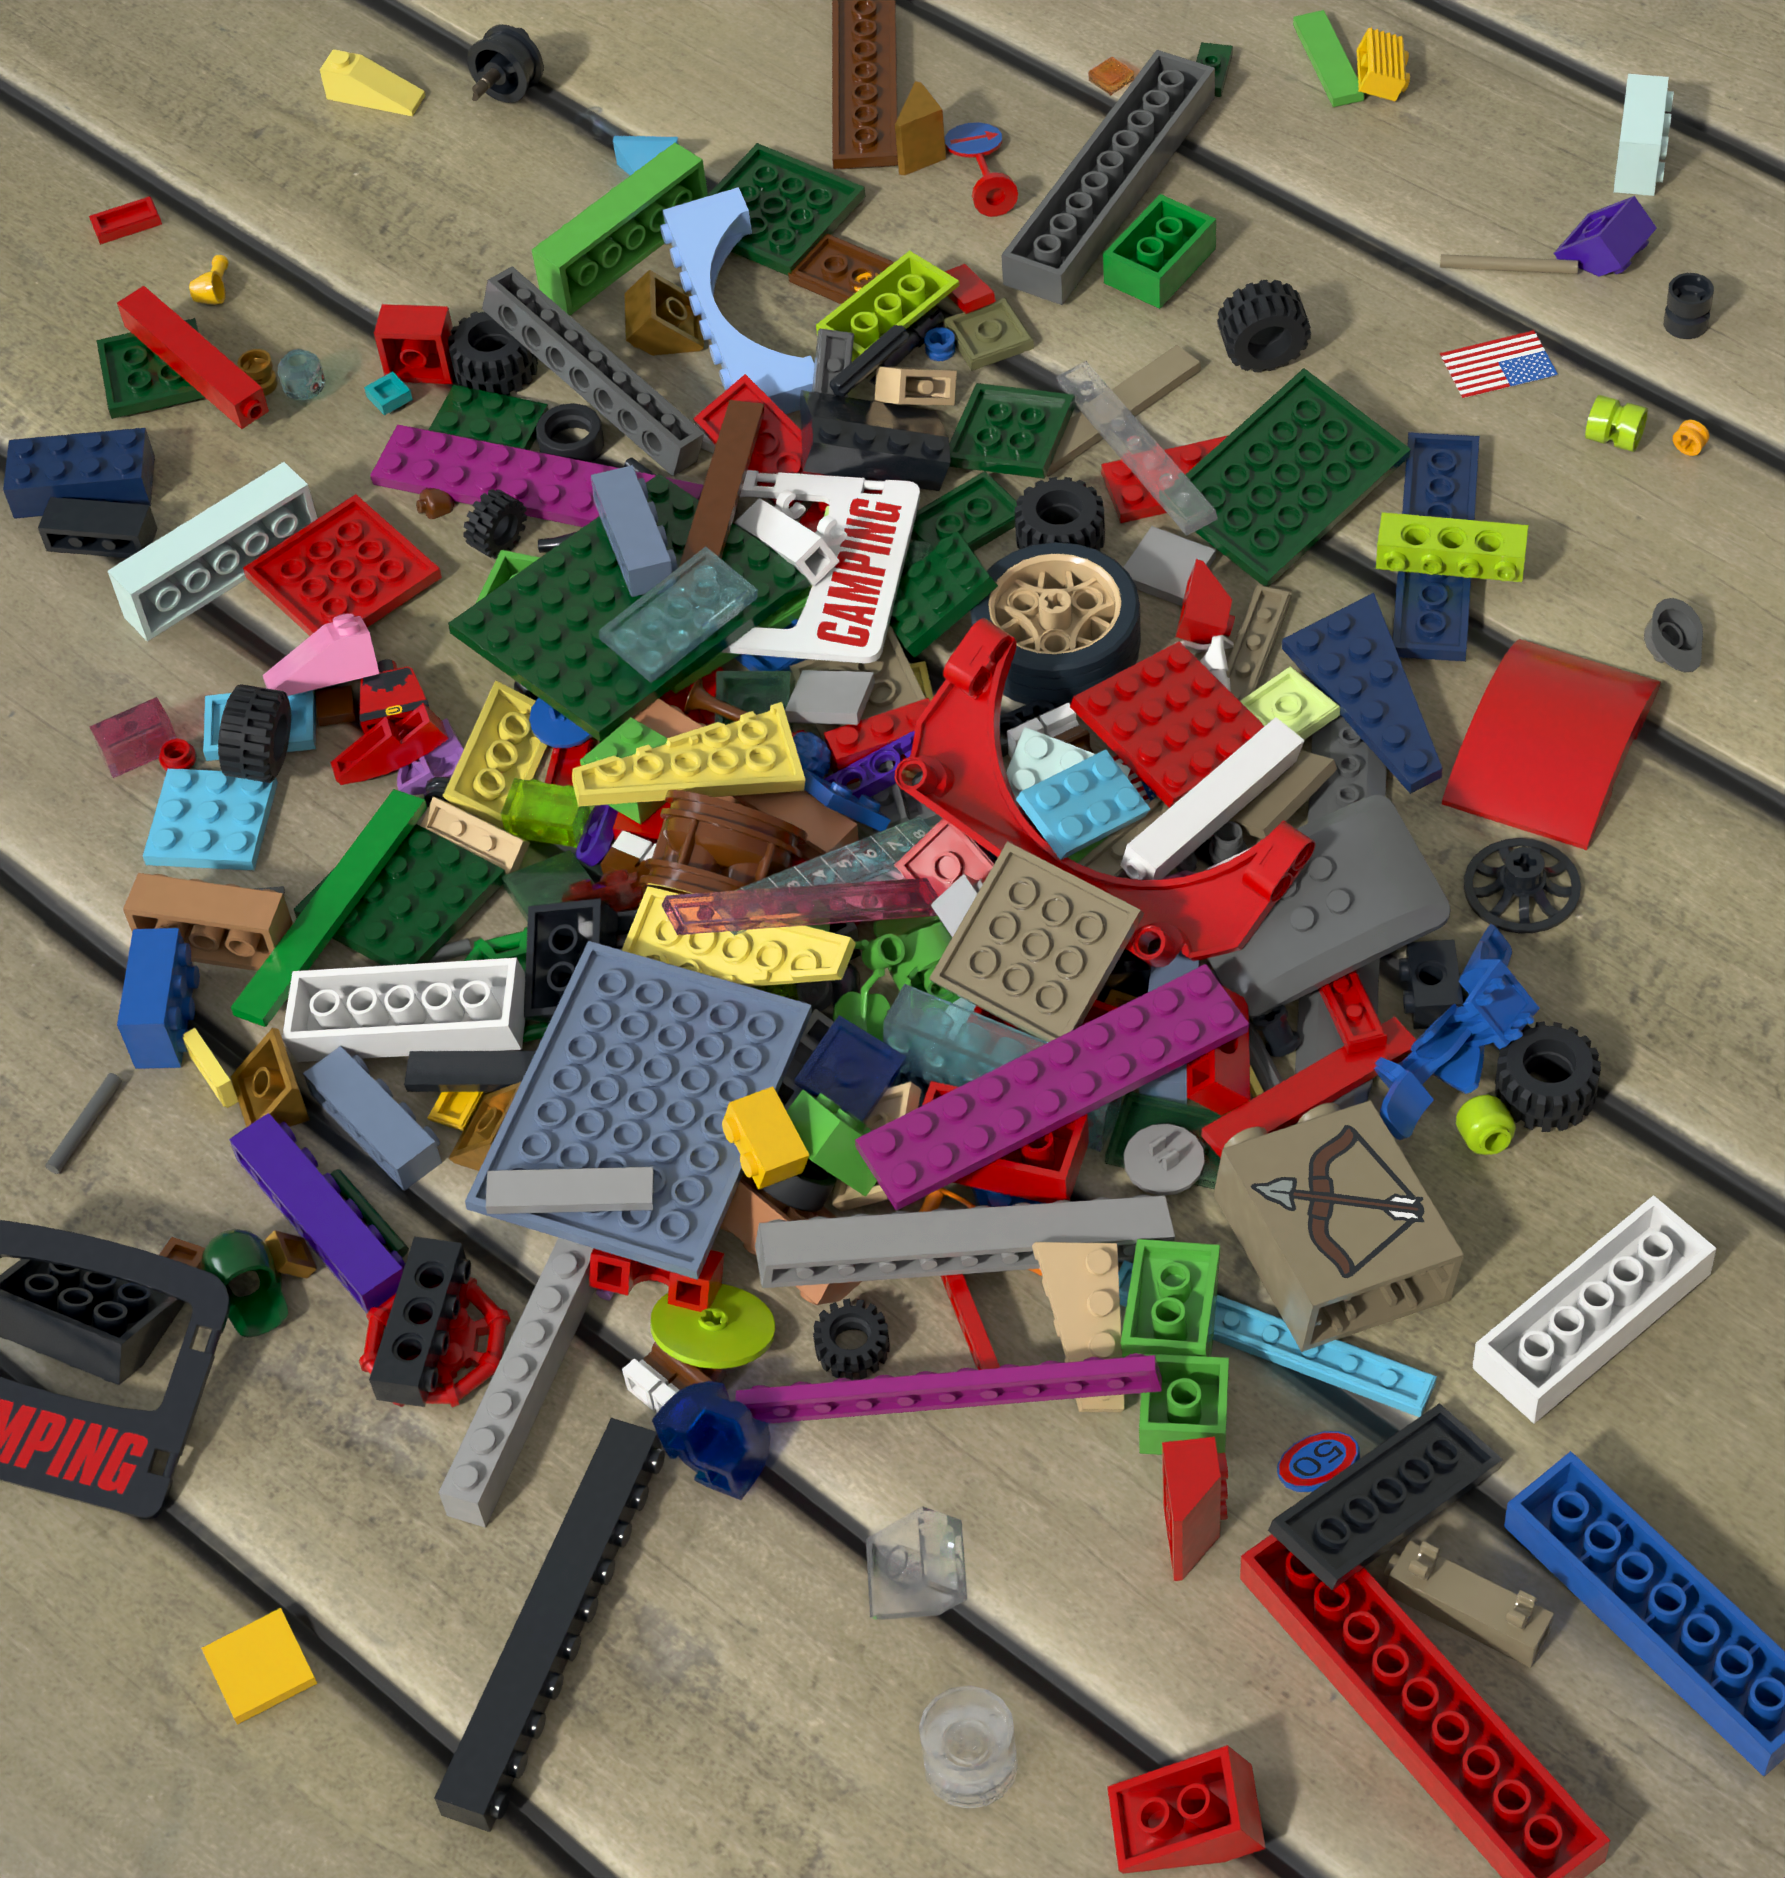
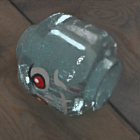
M296 349L288 352L280 360L278 376L282 390L288 397L294 400H309L316 397L323 390L325 376L321 361L316 354Z

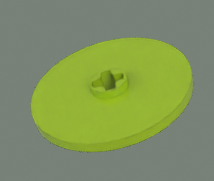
M722 1284L711 1307L701 1312L668 1304V1293L665 1294L652 1309L650 1330L657 1345L671 1357L697 1367L724 1369L742 1366L761 1357L773 1342L775 1320L770 1309L758 1297L743 1289Z

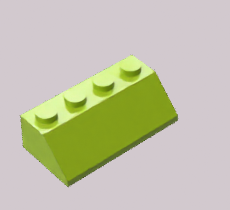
M909 250L817 323V336L820 328L854 333L852 363L894 325H902L908 328L959 287V280Z

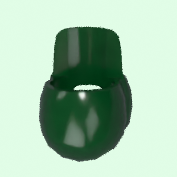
M240 1229L223 1231L212 1238L202 1253L200 1267L201 1270L217 1276L228 1289L231 1299L228 1318L236 1331L243 1337L251 1338L268 1333L280 1326L289 1314L287 1303L282 1293V1276L280 1272H277L270 1249L262 1238L251 1231ZM255 1271L260 1279L259 1289L244 1297H238L233 1294L228 1283L241 1273Z

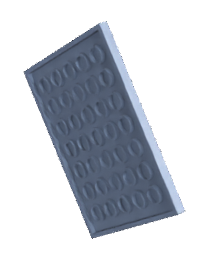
M588 941L465 1200L466 1209L698 1280L744 1173L740 1163V1153L735 1143H730L727 1140L722 1128V1121L729 1102L772 1086L778 1094L811 1017V1005ZM653 1167V1210L487 1214L486 1211L487 1171Z

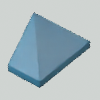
M614 136L613 144L617 165L627 174L632 175L674 142L679 144L678 137Z

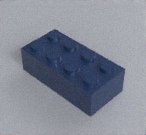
M146 428L9 440L3 491L14 519L43 516L50 497L129 504L137 503L151 506L155 455Z

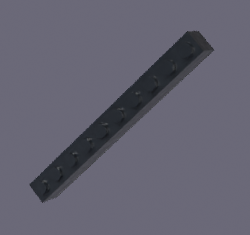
M610 1419L434 1797L441 1816L491 1832L496 1819H502L505 1815L510 1801V1794L508 1792L514 1779H520L525 1771L528 1761V1754L526 1752L532 1739H538L544 1729L546 1721L545 1711L550 1699L555 1700L560 1694L564 1680L562 1673L568 1660L573 1661L578 1654L581 1644L580 1633L585 1622L590 1623L596 1614L599 1591L603 1584L608 1585L615 1570L614 1558L619 1547L624 1548L630 1539L632 1532L631 1521L636 1510L641 1511L645 1506L649 1493L648 1483L652 1475H657L663 1466L665 1451L662 1450L657 1431L618 1419Z

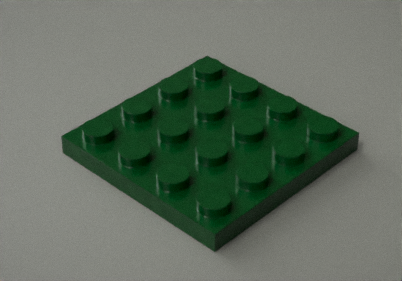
M756 143L706 196L739 187L749 210L752 233L743 236L731 252L787 276L788 273L791 274L826 234L831 235L866 197L865 187L759 143Z
M416 824L332 938L380 965L428 963L507 881L506 872L497 865ZM330 873L293 909L296 919Z

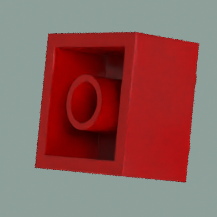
M381 305L374 336L384 376L393 371L404 383L452 384L454 370L448 348V338L452 335L453 325L448 306Z

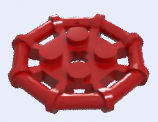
M473 1277L469 1278L467 1284H462L459 1293L461 1300L459 1315L456 1320H451L448 1329L450 1334L449 1348L445 1356L440 1355L437 1365L439 1370L438 1383H443V1387H436L434 1392H429L426 1404H451L452 1408L459 1406L460 1400L494 1375L503 1356L506 1327L511 1322L507 1310L500 1309L477 1285V1280ZM440 1284L431 1285L429 1288H435ZM396 1293L377 1308L371 1307L366 1314L369 1322L364 1353L359 1359L361 1370L369 1372L370 1375ZM471 1302L485 1317L474 1322L466 1310L469 1303ZM430 1319L421 1320L417 1324L426 1323ZM489 1335L487 1351L484 1353L478 1352L479 1336ZM412 1355L406 1360H413L419 1355ZM464 1366L466 1369L470 1366L476 1367L458 1382L454 1383L453 1380L457 1377L456 1372ZM393 1403V1404L398 1405V1406H400V1407H403V1406L405 1405V1404H400V1403Z

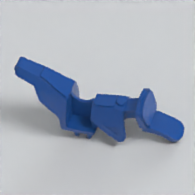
M1493 924L1487 927L1459 978V983L1469 994L1463 1006L1457 1007L1456 1004H1453L1413 1043L1411 1046L1412 1053L1401 1063L1397 1064L1382 1057L1375 1062V1072L1389 1088L1380 1107V1116L1390 1133L1398 1140H1403L1412 1135L1421 1115L1434 1101L1422 1085L1431 1075L1465 1094L1471 1093L1479 1086L1485 1045L1494 1043L1498 1049L1506 1047L1511 1041L1521 1038L1523 1036L1521 1030L1526 1024L1534 1022L1533 1016L1540 1009L1507 968L1512 955V948Z

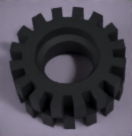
M491 489L488 491V495L483 493L480 496L481 502L475 501L472 505L475 509L467 514L470 520L464 522L463 528L467 530L463 532V536L466 538L465 542L490 558L497 559L501 550L506 551L508 549L511 551L514 548L513 542H519L521 539L519 532L525 530L526 525L522 524V522L527 521V515L525 514L527 509L522 502L499 489H496V491Z
M850 1298L843 1299L844 1307L839 1308L837 1303L834 1302L829 1305L830 1314L823 1309L819 1314L820 1321L815 1320L813 1339L818 1362L821 1361L822 1368L826 1372L831 1369L832 1376L838 1379L842 1372H845V1378L853 1380V1373H859L860 1379L867 1378V1369L870 1368L875 1374L880 1370L879 1362L885 1364L888 1359L887 1352H890L888 1326L883 1313L877 1314V1307L872 1303L865 1309L864 1300L857 1299L856 1306H851ZM847 1330H860L865 1332L868 1337L866 1343L856 1349L840 1348L836 1344V1338Z

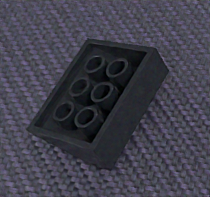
M801 390L800 413L804 472L865 478V480L910 481L917 484L920 489L940 491L951 461L949 437L935 410Z
M20 1259L0 1275V1337L64 1362L71 1367L98 1376L105 1381L120 1385L144 1365L185 1302L167 1294L102 1274L36 1260Z

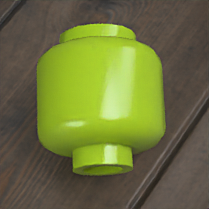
M1487 1094L1473 1097L1461 1106L1456 1115L1455 1123L1460 1135L1468 1148L1476 1154H1498L1508 1147L1515 1135L1516 1126L1504 1103L1496 1096Z

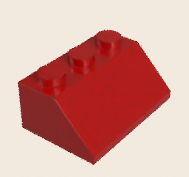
M1215 1437L1162 1442L1163 1509L1174 1581H1182L1220 1537V1520L1228 1519L1226 1499H1228L1226 1479H1228L1227 1459L1225 1452L1217 1453Z

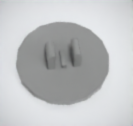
M1171 1124L1151 1125L1138 1131L1128 1141L1124 1152L1125 1172L1132 1183L1145 1192L1159 1196L1174 1195L1189 1189L1200 1178L1205 1165L1203 1147L1196 1136L1183 1127Z

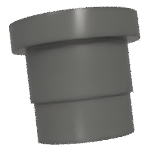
M1228 821L1213 834L1208 847V855L1215 865L1247 850L1241 827L1233 821Z

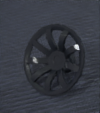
M1513 838L1490 844L1472 858L1464 875V892L1472 910L1488 924H1493L1498 929L1518 934L1537 933L1556 927L1573 913L1580 898V876L1572 861L1559 849L1534 839ZM1521 846L1519 848L1513 849L1512 851H1509L1508 847ZM1541 850L1552 855L1560 862L1552 867H1544L1545 861L1540 854ZM1498 851L1505 865L1490 867L1482 863V861ZM1567 870L1571 880V887H1561L1553 883L1549 877H1556ZM1475 872L1486 877L1497 878L1487 886L1473 887ZM1505 889L1496 906L1490 911L1478 900V898L1489 897ZM1544 890L1557 897L1569 898L1561 911L1556 910L1550 904ZM1514 896L1519 897V923L1499 918L1506 911ZM1529 897H1534L1542 912L1549 917L1548 919L1530 923Z

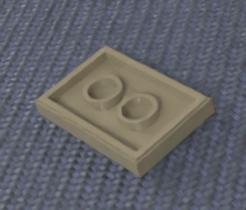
M1301 750L1297 761L1229 821L1237 823L1241 827L1242 833L1264 839L1283 820L1287 821L1337 770L1334 759Z

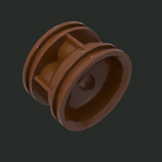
M668 790L665 800L671 806L661 810L660 817L664 821L652 858L646 859L644 864L650 870V873L640 877L639 886L647 889V886L732 908L745 903V906L738 909L770 917V909L773 902L783 900L782 892L784 893L793 861L801 860L803 853L797 849V845L806 844L808 834L799 827L782 819L740 804L689 791ZM768 890H770V892L775 896V897H771V896L764 895L763 897L768 899V900H764V899H762V897H761V893L770 894V893L768 892Z

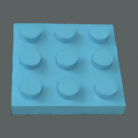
M168 768L143 853L145 864L255 871L278 784L277 779L275 778L271 783L225 776L222 771Z

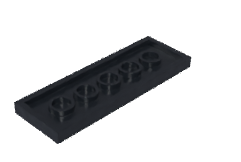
M1439 1403L1274 1518L1268 1531L1333 1591L1495 1473L1503 1459Z

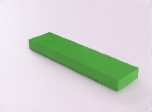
M1321 10L1294 16L1293 26L1332 107L1364 101V93L1358 92V78L1325 11Z

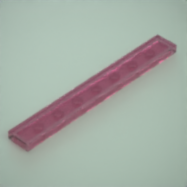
M927 878L666 895L661 904L677 935L938 916L931 906L938 896Z

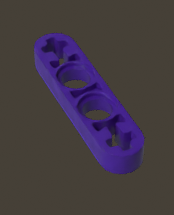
M915 731L904 735L826 777L824 780L830 783L835 781L846 786L852 779H863L861 785L857 789L852 790V795L858 798L862 794L871 797L896 784L894 777L897 765L902 761L900 755L904 754L906 758L910 757ZM886 761L896 762L890 771L886 773L878 772V768L882 763Z

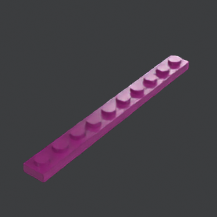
M1136 1353L1130 1354L1125 1358L1114 1359L1090 1357L1078 1362L1061 1363L1059 1361H1046L1041 1365L1031 1366L1006 1364L995 1369L977 1370L974 1368H962L957 1372L948 1373L923 1371L912 1376L894 1377L891 1375H879L873 1379L865 1380L840 1378L829 1383L811 1384L808 1382H796L791 1386L781 1387L757 1385L746 1390H736L735 1406L746 1426L1162 1391V1376L1155 1355L1146 1356Z

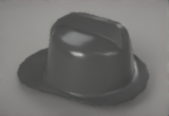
M1675 598L1663 599L1656 605L1652 618L1644 630V641L1647 649L1653 655L1655 661L1665 662L1675 670L1684 673L1693 672L1700 666L1703 626L1699 616L1691 606L1682 600Z

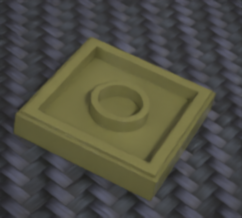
M1005 297L971 313L965 314L962 312L944 319V328L951 330L955 335V346L971 371L1034 349L1032 337Z

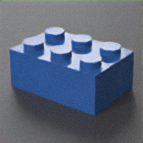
M179 928L133 929L117 1026L135 1069L181 1068L183 1053L188 1052L182 1037L188 1031V1021L194 1019L195 1003L192 995L193 989L199 987L200 973L198 966H193L190 945L189 943H184Z

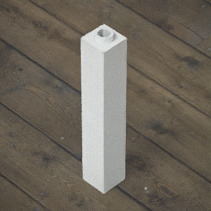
M1275 717L1128 843L1120 866L1131 879L1161 880L1289 769L1297 761L1304 739Z

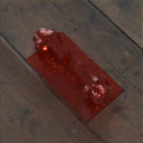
M621 869L606 874L605 881L592 884L590 879H585L570 884L568 886L569 891L564 892L561 900L566 902L570 900L608 899L610 907L617 912L637 907L638 902L642 901L644 894L641 886L634 887L633 883L637 882L639 872L628 874L627 869Z

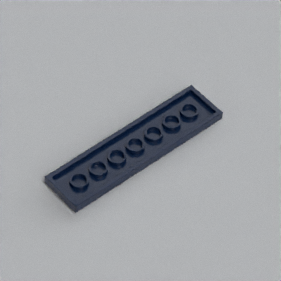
M1408 432L1407 447L1411 451L1409 458L1406 460L1402 514L1475 520L1480 436ZM1398 571L1393 643L1400 658L1466 662L1471 578Z

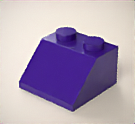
M1632 196L1588 213L1557 248L1554 255L1559 260H1578V268L1598 277L1611 272L1619 274L1631 265L1632 261L1630 259L1633 255L1643 250L1649 244L1648 238L1657 227L1636 197Z

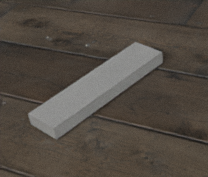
M653 1167L487 1171V1214L653 1210Z

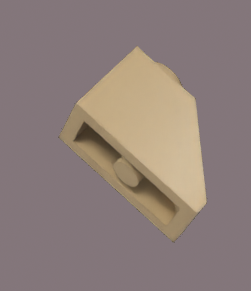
M879 366L876 368L875 401L908 405H955L957 371Z

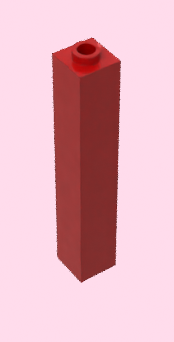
M145 286L117 302L124 326L238 427L243 429L269 412L262 387Z

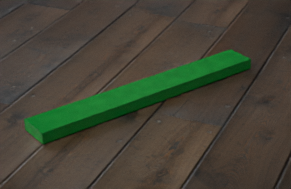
M395 789L392 790L230 1007L234 1016L267 1027L289 997L293 971L309 970L427 810L425 799Z

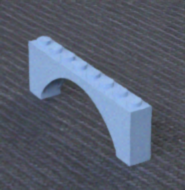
M739 187L664 209L665 224L660 225L661 234L665 244L671 243L673 247L670 248V255L674 267H681L682 269L679 275L684 291H691L692 296H689L692 311L695 316L701 315L702 320L699 321L703 338L704 340L710 339L712 345H709L712 360L715 365L721 364L722 369L719 370L724 389L727 390L746 374L785 414L800 410L801 390L812 392L815 365L812 357L801 358L786 355L751 341L729 324L714 301L716 280L725 259L743 236L752 233L749 210Z

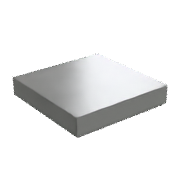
M1151 526L1123 568L1130 574L1137 590L1182 606L1187 580L1196 559L1204 561L1209 568L1216 558V550Z
M802 670L785 709L788 722L859 724L875 684L874 672Z

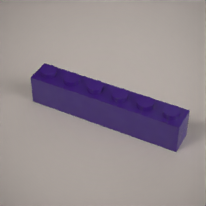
M267 1113L229 1139L237 1161L301 1237L305 1238L306 1243L366 1314L371 1307L377 1308L397 1292L406 1263L395 1250L391 1253L383 1246L386 1244L385 1240L373 1224L367 1227L361 1221L363 1215L354 1201L350 1198L346 1201L343 1200L339 1195L341 1190L334 1178L328 1172L322 1175L318 1171L317 1167L319 1165L313 1154L307 1147L300 1150L295 1144L297 1139L285 1122L278 1124Z

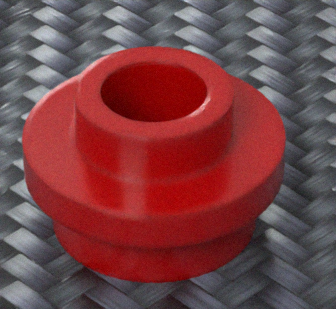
M176 738L167 741L162 746L159 761L165 771L168 768L190 769L194 765L197 756L191 744L183 739Z

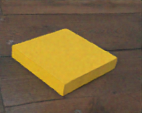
M281 1608L201 1648L237 1725L317 1684Z

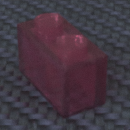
M157 697L89 726L98 751L112 778L158 759L162 746L167 741L176 739L171 721Z

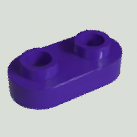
M596 805L589 814L576 850V858L587 866L592 867L597 863L601 864L612 847L610 844L614 836L613 826L618 814L617 810L608 805Z

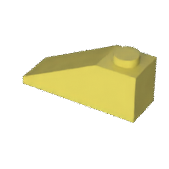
M333 49L320 68L328 100L413 116L425 97L424 90L360 54Z

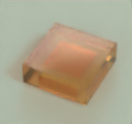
M1110 57L1090 70L1088 76L1090 82L1111 96L1134 80V71L1114 57Z

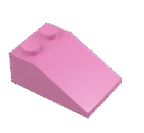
M342 614L334 617L332 623L324 624L263 674L267 689L284 691L287 693V696L379 674L371 635L361 616L354 617V614Z

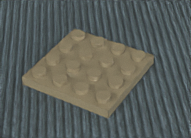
M1007 841L929 980L1033 1037L1048 1043L1082 1025L1144 913L1125 901Z

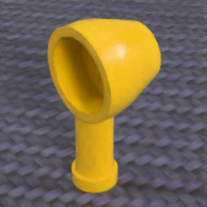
M214 256L211 271L200 275L190 282L189 290L194 302L217 305L224 302L225 287L222 278L229 265V261L225 256Z

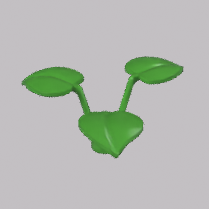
M793 897L789 898V900H776L771 905L770 917L827 932L830 930V922L825 909L812 899ZM892 907L880 919L876 918L873 927L876 939L871 941L865 939L854 941L856 943L854 949L862 950V961L869 969L873 970V974L862 986L861 994L848 992L839 998L834 1007L833 1021L847 1031L842 1040L864 1059H872L882 1050L887 1011L891 1009L888 1000L883 995L877 993L869 995V990L880 977L885 975L886 968L896 965L903 960L905 947L898 936L903 934L909 935L916 930L930 927L940 922V918L935 914L914 907Z

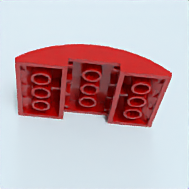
M1518 639L1503 657L1476 709L1442 798V805L1587 850L1611 798L1615 780L1633 740H1637L1658 693L1661 681Z

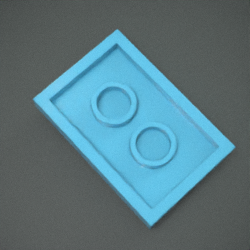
M315 690L288 696L291 707V730L287 752L316 749ZM231 693L205 696L203 752L206 761L219 760L218 740L220 724L226 702Z
M1106 749L1021 791L1016 798V801L1060 860L1144 818L1151 810Z

